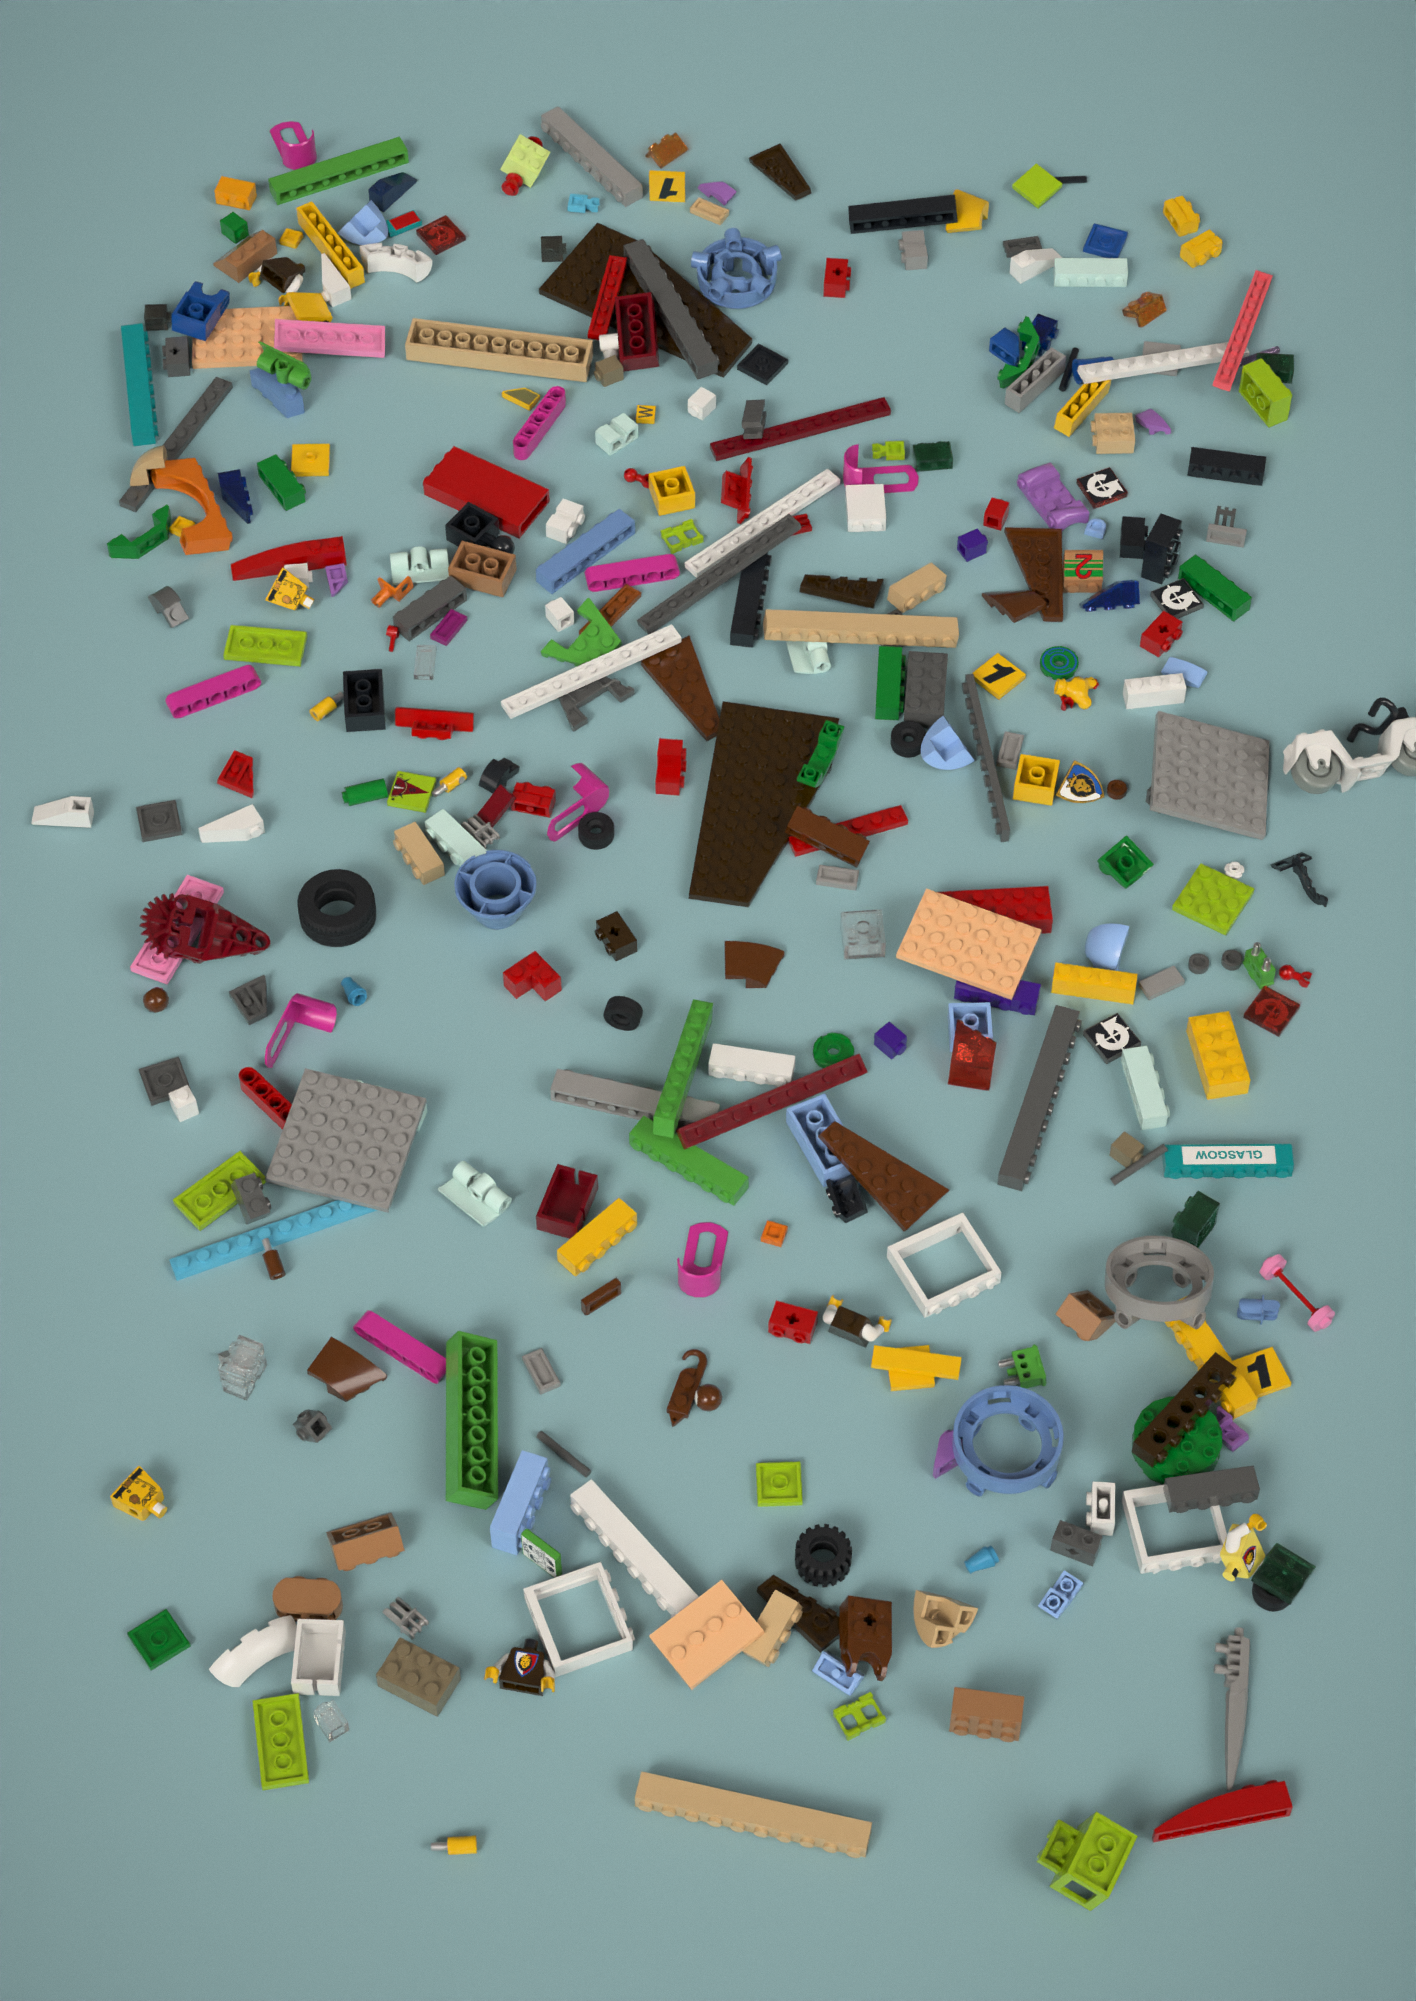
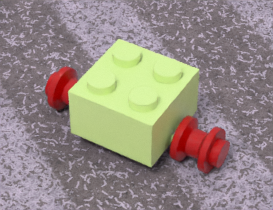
M519 134L500 168L501 171L508 174L506 181L501 186L505 194L515 196L518 194L522 184L530 188L533 185L550 154V151L543 148V143L539 138L534 136L526 138Z

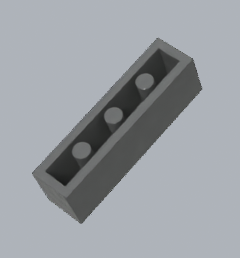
M450 575L431 590H427L417 600L412 601L407 607L398 611L393 616L394 626L410 642L445 617L450 609L454 610L466 602V588Z
M1253 1465L1165 1478L1163 1490L1169 1513H1184L1197 1508L1205 1510L1211 1506L1220 1505L1226 1507L1238 1502L1251 1503L1258 1499L1260 1487Z

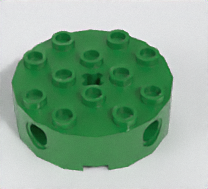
M1175 1396L1155 1400L1141 1411L1134 1425L1132 1446L1135 1439ZM1183 1409V1410H1182L1183 1412H1186V1413H1189V1412H1190V1411L1187 1410V1409ZM1210 1410L1203 1418L1199 1417L1195 1421L1196 1424L1191 1432H1185L1181 1436L1182 1440L1176 1448L1171 1447L1166 1459L1162 1463L1158 1462L1153 1468L1132 1453L1135 1462L1137 1461L1138 1466L1150 1480L1164 1485L1165 1478L1214 1471L1222 1448V1429L1216 1416ZM1169 1424V1425H1168V1426H1170V1427H1172V1428H1176V1427H1177V1426H1175V1425H1173V1424ZM1160 1439L1154 1440L1157 1443H1163V1441Z

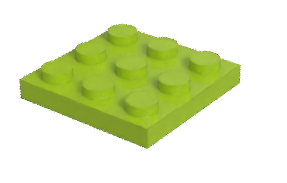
M1200 863L1172 905V910L1226 936L1254 894L1255 888Z

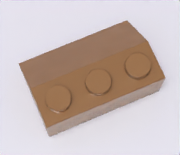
M264 230L253 233L214 262L213 265L240 283L251 272L257 270L262 265L263 260L270 259L277 254L275 238Z
M392 1513L326 1532L339 1571H350L356 1568V1565L363 1563L373 1564L379 1558L386 1556L392 1558L405 1551L398 1525Z

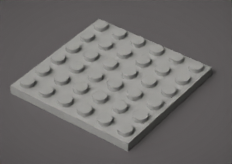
M1158 711L1155 718L1150 810L1263 840L1266 836L1270 741Z
M305 1068L265 1177L266 1182L389 1213L427 1103L426 1098Z

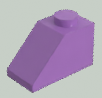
M953 1430L945 1431L939 1438L933 1469L935 1479L958 1466L952 1447Z

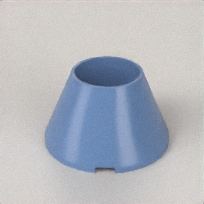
M488 850L485 854L470 857L461 865L457 871L454 886L458 901L476 920L487 928L499 930L510 927L517 921L532 901L537 883L536 875L531 869V865L523 857L510 851ZM492 895L507 896L498 900L487 899V897Z

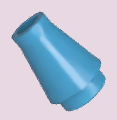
M346 977L342 980L341 985L344 988L348 1002L354 1006L362 1005L367 999L366 990L353 981L351 977Z
M991 1545L988 1547L984 1546L972 1557L964 1561V1564L971 1574L994 1567L999 1562V1558Z

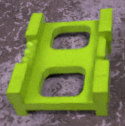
M693 519L682 522V525H679V527L676 526L673 529L668 527L660 530L661 538L665 541L671 554L682 551V548H687L691 544L695 546L703 543L704 540L703 535H700L695 527ZM694 530L697 536L689 539L684 532ZM677 536L680 542L671 545L667 538Z
M871 1692L859 1697L855 1703L852 1702L848 1706L844 1704L833 1710V1716L844 1732L847 1741L859 1736L861 1732L869 1730L870 1727L875 1728L886 1723V1717L881 1713ZM868 1705H873L878 1715L868 1720L861 1709ZM847 1715H853L858 1725L847 1730L841 1719Z

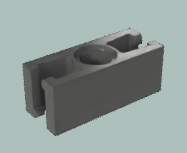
M765 399L746 400L742 418L744 439L762 438L767 413L764 411Z

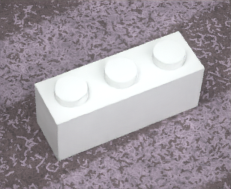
M1182 673L1124 680L1123 698L1126 709L1184 703L1186 685Z

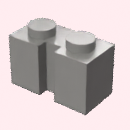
M923 230L902 232V238L898 240L899 250H902L901 263L905 264V270L927 269L928 254Z

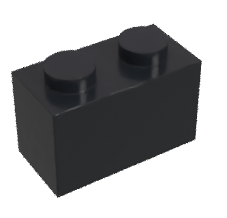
M1122 516L1119 558H1143L1146 543L1144 537H1148V526H1145V518Z

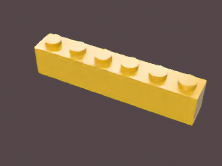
M311 201L297 207L298 224L321 254L325 253L349 284L350 289L365 283L363 266L315 204Z
M1181 1320L1165 1322L1166 1326L1171 1327L1174 1331L1177 1342L1184 1346L1187 1357L1191 1362L1194 1361L1198 1371L1215 1352L1236 1367L1206 1321L1198 1329L1192 1328ZM1238 1368L1236 1369L1235 1377L1237 1379L1230 1388L1226 1387L1222 1391V1397L1219 1399L1221 1407L1232 1415L1233 1420L1256 1409L1258 1400ZM1209 1380L1212 1383H1217L1216 1380Z

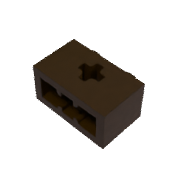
M618 911L596 920L595 935L599 941L602 940L609 956L612 955L615 961H619L637 952V939Z

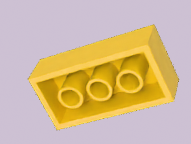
M1225 1011L1189 1017L1186 1032L1207 1100L1247 1094L1250 1076L1230 1012Z

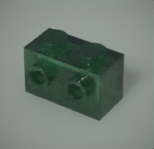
M1256 354V360L1262 358L1271 367L1274 374L1281 379L1282 383L1292 384L1294 374L1293 354Z

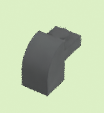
M165 586L148 596L157 613L162 612L170 628L189 619L179 602L181 599L171 587Z

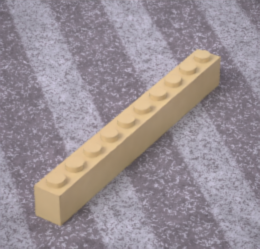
M766 609L763 620L764 640L956 648L959 638L957 617Z
M642 1771L635 1794V1807L645 1812L658 1811L668 1817H674L675 1815L684 1817L690 1822L703 1821L713 1827H730L735 1832L748 1831L758 1837L765 1838L770 1836L785 1843L793 1841L807 1848L815 1846L823 1848V1850L829 1853H836L838 1851L846 1853L852 1858H866L872 1822Z

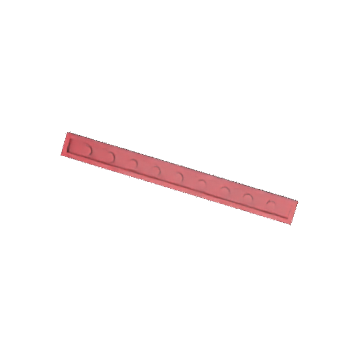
M1258 270L1255 271L1212 386L1230 392L1273 275Z

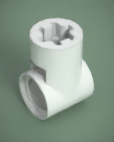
M618 333L599 335L600 349L603 352L604 359L615 355L619 360Z

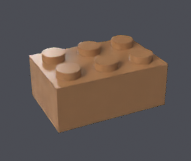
M461 541L448 567L449 576L451 575L465 588L499 597H504L517 570L515 554Z
M954 1687L949 1732H954L960 1736L967 1734L977 1735L982 1739L999 1738L1004 1742L1019 1741L1024 1696Z

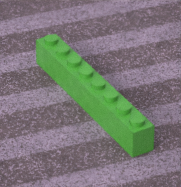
M399 136L268 178L270 193L277 205L407 164L409 163L408 150Z
M695 999L692 1001L654 1114L653 1134L674 1138L711 1026L713 1003Z

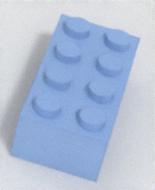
M825 1093L786 1109V1123L823 1188L827 1186L826 1180L828 1179L835 1183L851 1175L848 1169L818 1137L834 1121L842 1125Z
M521 1451L490 1526L492 1548L518 1555L520 1548H522L521 1533L525 1529L533 1528L536 1509L540 1510L543 1503L542 1494L544 1490L547 1491L551 1483V1478L549 1477L550 1467H548L547 1458Z

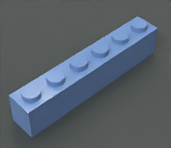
M621 509L609 514L606 519L595 524L592 529L583 533L577 540L568 544L559 553L554 554L551 559L544 564H540L536 569V582L551 594L555 593L635 534V520Z

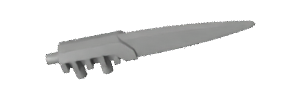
M1239 1627L1235 1628L1234 1636H1228L1226 1644H1215V1652L1225 1653L1226 1659L1224 1665H1214V1673L1223 1674L1225 1676L1223 1687L1230 1688L1226 1692L1225 1770L1227 1791L1233 1788L1239 1764L1248 1701L1250 1639L1243 1637L1244 1629Z

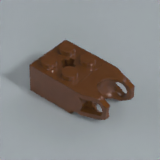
M848 1595L839 1606V1649H841V1659L848 1677H852L856 1673L859 1661H865L872 1666L877 1681L885 1679L888 1663L892 1656L891 1601Z

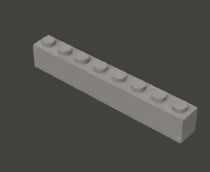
M557 106L541 115L542 130L550 135L553 141L558 143L565 152H568L575 162L583 166L584 170L589 172L597 182H600L606 191L610 192L618 202L627 207L643 198L642 184L560 107Z
M557 1069L550 1089L551 1101L637 1120L645 1116L652 1121L662 1093L650 1087L643 1088L634 1086L631 1083H620L609 1078L602 1079L590 1074H579L571 1070ZM687 1096L677 1128H682L720 1112V1104Z

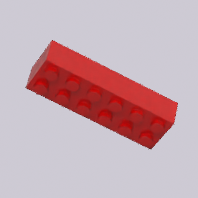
M1048 886L938 892L1041 929V934L1051 933L1053 917Z

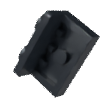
M852 1174L835 1183L830 1179L826 1180L828 1187L826 1193L833 1202L832 1211L836 1218H840L847 1223L868 1213L858 1181Z

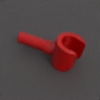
M389 625L386 635L391 637L389 652H393L399 632L396 626Z
M1065 695L1059 696L1062 701L1061 709L1063 711L1066 710L1065 704L1070 705L1072 709L1073 699L1065 697Z

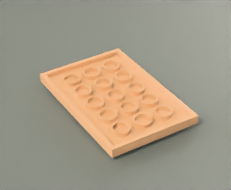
M291 306L226 309L206 341L192 337V368L257 366V360L264 352L258 342L261 341L274 348L275 319L297 320ZM283 352L303 362V353Z
M926 888L897 951L896 958L1012 1000L1041 935V929Z

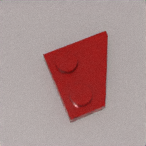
M234 750L221 772L217 784L253 798L252 757Z

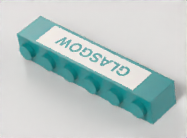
M1292 1144L1165 1145L1168 1151L1162 1154L1164 1178L1172 1179L1187 1177L1194 1179L1202 1177H1213L1216 1179L1223 1177H1235L1238 1179L1244 1177L1286 1178L1292 1177L1294 1168Z

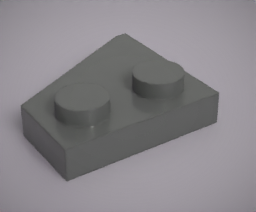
M265 975L229 991L230 998L248 1025L267 1017Z

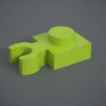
M885 441L884 446L878 443L872 444L873 459L886 456V460H905L904 441Z

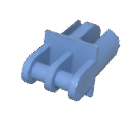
M1262 1295V1299L1242 1298L1239 1301L1237 1317L1241 1320H1259L1260 1325H1262L1263 1320L1273 1321L1277 1319L1280 1303L1275 1300H1264V1295Z

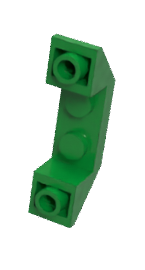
M1025 316L1023 322L1019 323L1017 329L1020 340L1027 342L1024 350L1025 355L1023 358H1020L1018 367L1005 363L1003 370L1000 369L997 377L1000 388L1004 389L1010 386L1031 367L1041 347L1039 336L1030 318Z
M166 504L162 508L157 509L152 514L154 527L140 537H137L134 541L130 542L123 534H120L108 542L109 556L111 558L139 559L168 540L171 524L169 506Z
M828 720L825 721L819 733L818 745L808 765H803L797 777L798 782L814 788L822 784L837 753L845 726Z

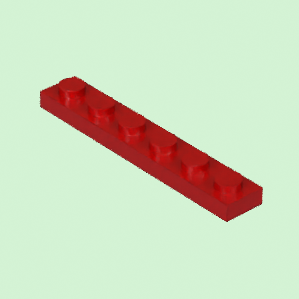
M609 255L589 326L588 339L599 340V335L608 334L616 306L615 297L619 295L627 266L626 257Z
M899 805L839 822L836 825H844L849 829L848 831L867 837L908 825V819L902 806ZM790 836L788 839L795 857L820 850L793 836Z

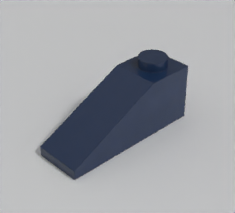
M404 172L379 179L368 189L369 201L372 200L380 211L385 212L417 182V179Z

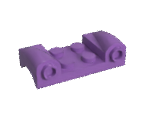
M1051 462L1034 467L1018 475L1017 486L1050 529H1062L1063 531L1075 523H1088L1089 511L1080 500L1076 501L1060 481L1059 472Z

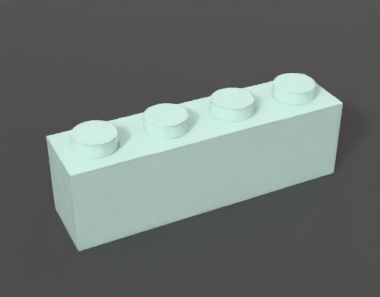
M1055 258L1053 269L1054 287H1127V258Z
M444 809L425 821V834L427 838L437 843L439 849L443 853L446 852L455 865L461 867L470 857L474 855L477 857L486 853L487 850Z
M1147 1046L1123 1049L1121 1063L1141 1130L1165 1127L1167 1118H1170V1110L1168 1105L1164 1104L1165 1094L1163 1088H1160L1158 1084L1160 1081L1159 1073L1157 1070L1154 1071L1153 1054L1149 1053Z

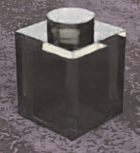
M542 236V262H563V254H567L566 243L562 242V236Z
M167 304L145 305L144 321L146 330H168V324L172 322V314L168 312Z

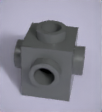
M304 1410L293 1423L297 1430L296 1434L302 1441L314 1443L322 1440L332 1429L326 1416L319 1410Z

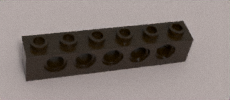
M1215 1352L1135 1439L1132 1453L1152 1468L1158 1462L1162 1463L1168 1456V1451L1171 1447L1176 1448L1182 1440L1181 1436L1185 1432H1191L1196 1424L1195 1421L1207 1414L1211 1403H1217L1223 1395L1222 1391L1226 1387L1230 1388L1235 1383L1237 1367ZM1209 1380H1216L1217 1383H1212ZM1197 1394H1200V1395H1202V1396H1204V1397H1203V1398H1199V1397H1197L1196 1395H1197ZM1183 1409H1187V1410H1189L1190 1412H1189V1413H1186V1412H1183L1182 1410H1183ZM1169 1424H1173V1425H1175V1426H1177V1427H1176V1428H1172V1427H1170V1426H1168V1425H1169ZM1160 1439L1163 1441V1443H1157L1154 1440Z

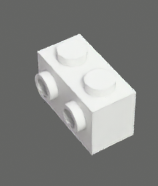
M1092 1482L1091 1492L1086 1494V1505H1090V1512H1086V1526H1090L1091 1532L1112 1536L1115 1525V1483Z

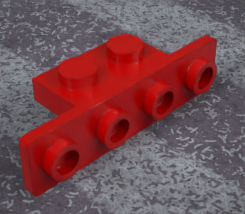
M747 457L741 465L740 475L726 470L722 476L721 503L737 509L738 524L747 519L751 512L749 508L752 496L750 494L752 486L751 473L753 471L751 457Z
M396 707L395 725L398 727H411L412 736H417L420 739L430 737L437 738L438 740L451 739L453 731L473 732L474 713Z

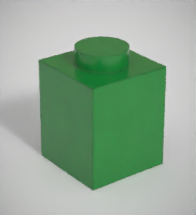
M235 212L220 220L221 233L233 243L237 244L249 236L247 222Z

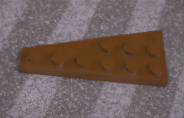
M836 1121L818 1136L904 1232L949 1191L948 1188Z

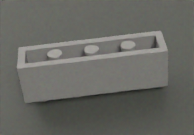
M1051 347L1006 389L1005 405L1020 413L1065 371L1066 356Z

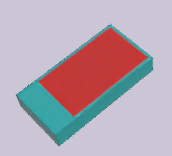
M414 210L386 220L388 235L392 238L422 226V220Z

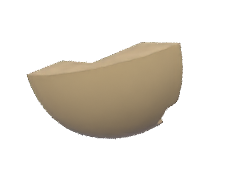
M164 445L154 447L139 457L131 472L130 486L149 485V471L151 469L165 468L167 452Z
M916 1590L913 1609L916 1629L923 1642L931 1648L943 1647L953 1643L952 1639L960 1632L965 1633L976 1616L978 1608L967 1603L926 1591Z

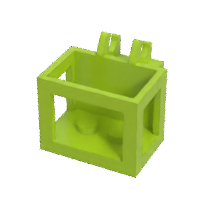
M1097 1811L1082 1822L1077 1829L1058 1819L1052 1830L1048 1832V1841L1044 1849L1038 1853L1036 1862L1055 1873L1049 1887L1091 1911L1109 1898L1138 1836ZM1073 1880L1093 1892V1896L1086 1900L1066 1888L1065 1885Z

